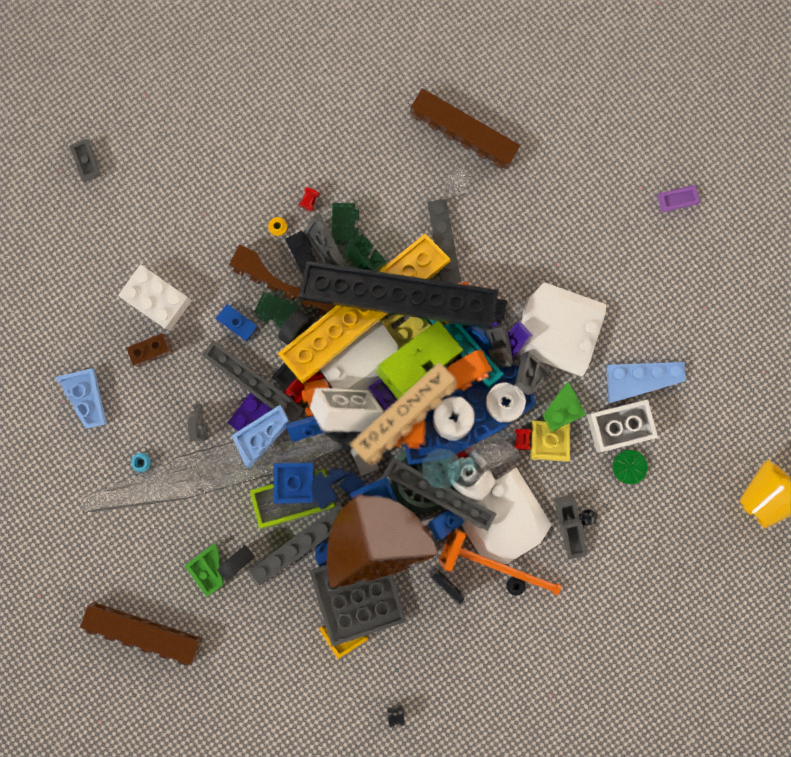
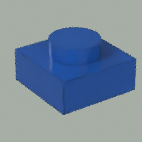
M350 471L339 487L351 496V492L362 488L366 482Z

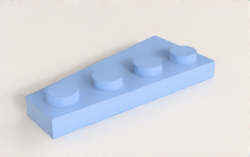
M685 362L607 365L608 402H616L686 381Z

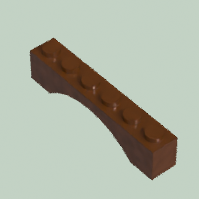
M240 244L238 245L229 263L234 273L240 276L246 274L250 276L249 280L259 285L261 282L267 284V289L275 293L279 290L285 293L284 297L292 301L295 299L300 300L298 296L301 287L286 284L275 278L265 268L257 252ZM300 300L302 301V306L308 309L314 307L323 316L336 306Z

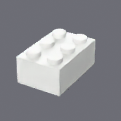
M141 264L118 295L169 331L172 330L192 302L190 298Z
M316 388L310 406L321 429L328 432H364L383 414V410L369 390Z
M648 400L587 414L596 452H604L658 438Z

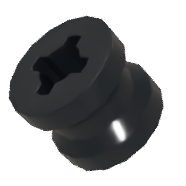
M398 706L395 709L388 707L389 728H394L395 725L405 726L403 706Z

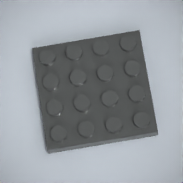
M327 564L309 570L332 647L406 622L392 575L367 582L364 578L353 585L331 588Z

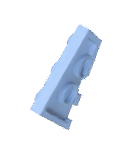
M91 368L55 377L64 389L66 397L73 404L75 412L86 429L107 424L95 369Z
M281 405L232 435L247 468L250 469L286 429V424L291 423Z

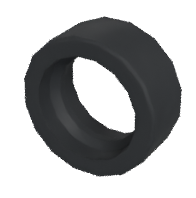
M302 310L295 311L282 325L278 334L279 339L287 345L312 326L313 319Z
M244 545L224 562L217 571L228 581L252 560L255 555Z

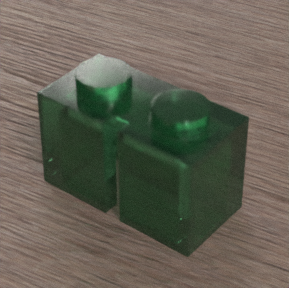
M332 203L331 236L335 244L355 245V239H359V228H355L356 221H359L360 210L356 209L355 203Z
M363 233L348 243L344 253L357 269L378 272L387 264L386 259L377 249L373 251L371 258H368L374 246Z
M263 291L254 313L258 315L257 319L266 323L269 320L276 323L275 327L281 329L287 318L295 311L300 310V308Z

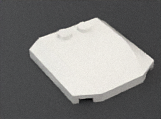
M545 282L542 283L528 297L520 320L533 337L521 349L519 355L522 356L523 353L529 351L543 364L582 377L588 369L606 314V304Z
M378 321L320 370L333 389L368 390L370 385L381 379L375 372L378 364L399 350V347L382 322Z
M517 467L499 476L495 480V484L489 494L483 497L480 502H476L497 513L489 530L486 531L464 518L465 523L462 524L479 555L501 564H508L539 545L551 527L550 521Z

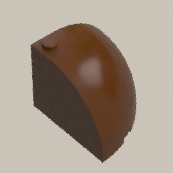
M354 496L353 500L338 513L330 531L327 548V569L330 587L353 585L364 578L366 582L409 569V565L417 562L421 564L437 555L431 535L419 518L400 503L383 497Z

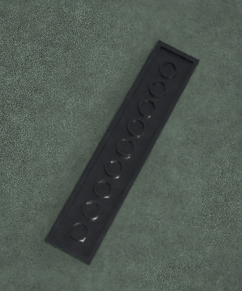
M306 261L298 297L300 300L492 329L498 290Z

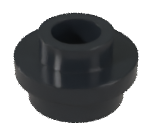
M591 509L583 510L579 514L582 525L589 526L597 522L598 514Z
M512 576L507 580L506 588L511 595L518 596L525 591L526 584L524 580ZM514 583H519L518 589H513Z

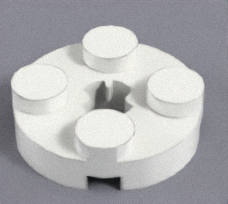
M509 383L495 385L486 398V408L489 414L498 422H512L518 419L526 403L523 391L516 385L513 386ZM502 398H506V400L509 399L511 401L509 403V407H503L501 405Z

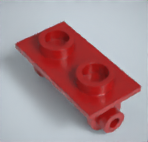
M318 371L304 383L321 380L324 376ZM295 379L286 388L287 391L285 393L298 404L303 399L301 391L305 390L304 383L302 384V382Z

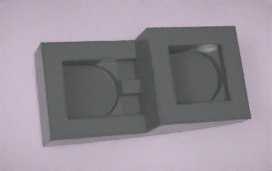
M506 324L487 329L486 333L492 343V348L488 351L492 362L498 368L511 366L512 351Z

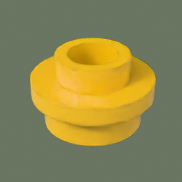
M275 217L270 220L268 229L272 235L282 236L287 231V223L283 218ZM279 223L281 224V227L279 229H275L274 225Z

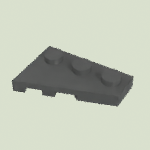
M321 214L314 215L303 234L325 264L347 267Z

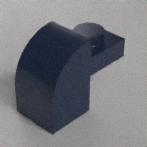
M338 467L333 468L328 472L329 476L327 477L320 471L312 481L311 492L321 510L339 500L331 486L348 476L342 467L340 469Z

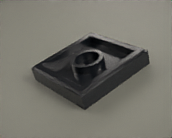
M436 567L430 571L431 578L459 605L465 601L463 593Z

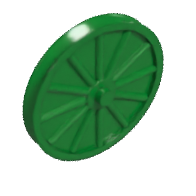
M624 450L614 458L612 469L615 477L620 482L636 484L646 476L648 465L645 457L638 451Z

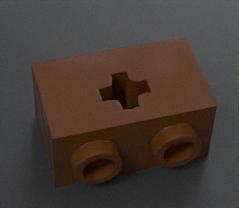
M163 333L126 348L133 366L136 367L144 366L174 353L168 336Z

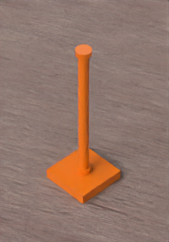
M456 528L449 533L438 561L445 570L452 572L459 555L552 591L554 595L560 593L561 584L550 583L461 548L466 534L460 529Z

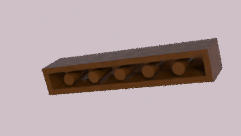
M423 88L410 107V114H412L415 120L419 122L424 121L432 130L443 132L444 136L452 141L455 139L460 142L463 148L467 150L472 149L477 152L480 158L491 160L497 168L507 170L520 148L518 143Z
M96 602L87 605L80 626L88 634H100L106 640H118L124 646H136L141 648L142 652H154L163 659L172 658L178 660L177 663L185 666L192 665L196 660L203 639Z

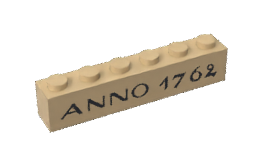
M438 363L350 445L369 466L372 463H377L382 458L381 454L387 449L391 450L401 436H406L412 430L411 427L416 422L420 423L425 419L426 413L431 408H437L441 404L443 397L451 395L456 390V379Z

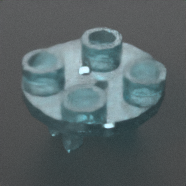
M440 448L433 450L423 460L422 470L424 477L431 486L445 488L457 482L461 475L462 466L460 459L454 452Z

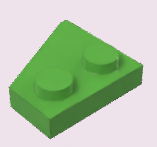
M567 382L542 416L550 431L553 432L585 416L586 413L571 385Z
M214 543L184 565L206 597L224 585L223 577L217 571L221 566L217 543Z

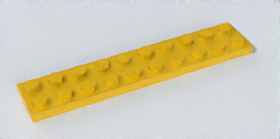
M424 234L378 272L431 279L450 263V258ZM336 305L277 354L303 384L388 313Z

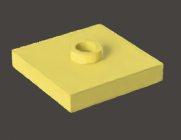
M532 420L530 459L569 462L570 423L551 432L545 421Z

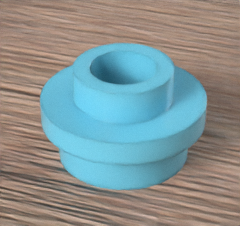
M137 453L133 456L131 465L135 471L144 472L149 469L151 459L145 453ZM140 459H143L145 462L143 466L139 465Z

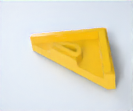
M319 627L320 632L337 659L368 640L367 636H363L332 647L326 627Z

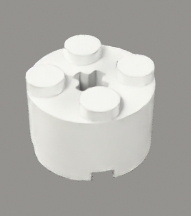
M461 397L444 399L435 410L433 418L434 428L441 437L452 441L462 439L468 434L473 425L474 412L470 404ZM451 416L457 417L456 422H454V420L449 419Z
M469 455L470 457L465 459L462 457L450 469L451 483L458 493L475 502H480L492 490L495 479L481 457L476 455Z

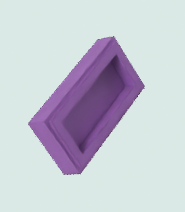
M696 185L657 195L661 213L700 203Z

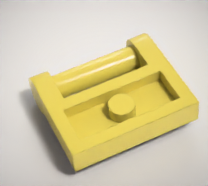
M392 314L387 319L383 318L380 320L399 348L429 328L430 324L428 321L422 318L411 317L393 329L391 324L403 317V315Z

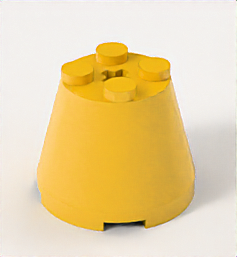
M769 458L762 463L740 500L744 510L750 515L754 513L758 518L757 521L765 529L791 516V477L776 463L772 464Z

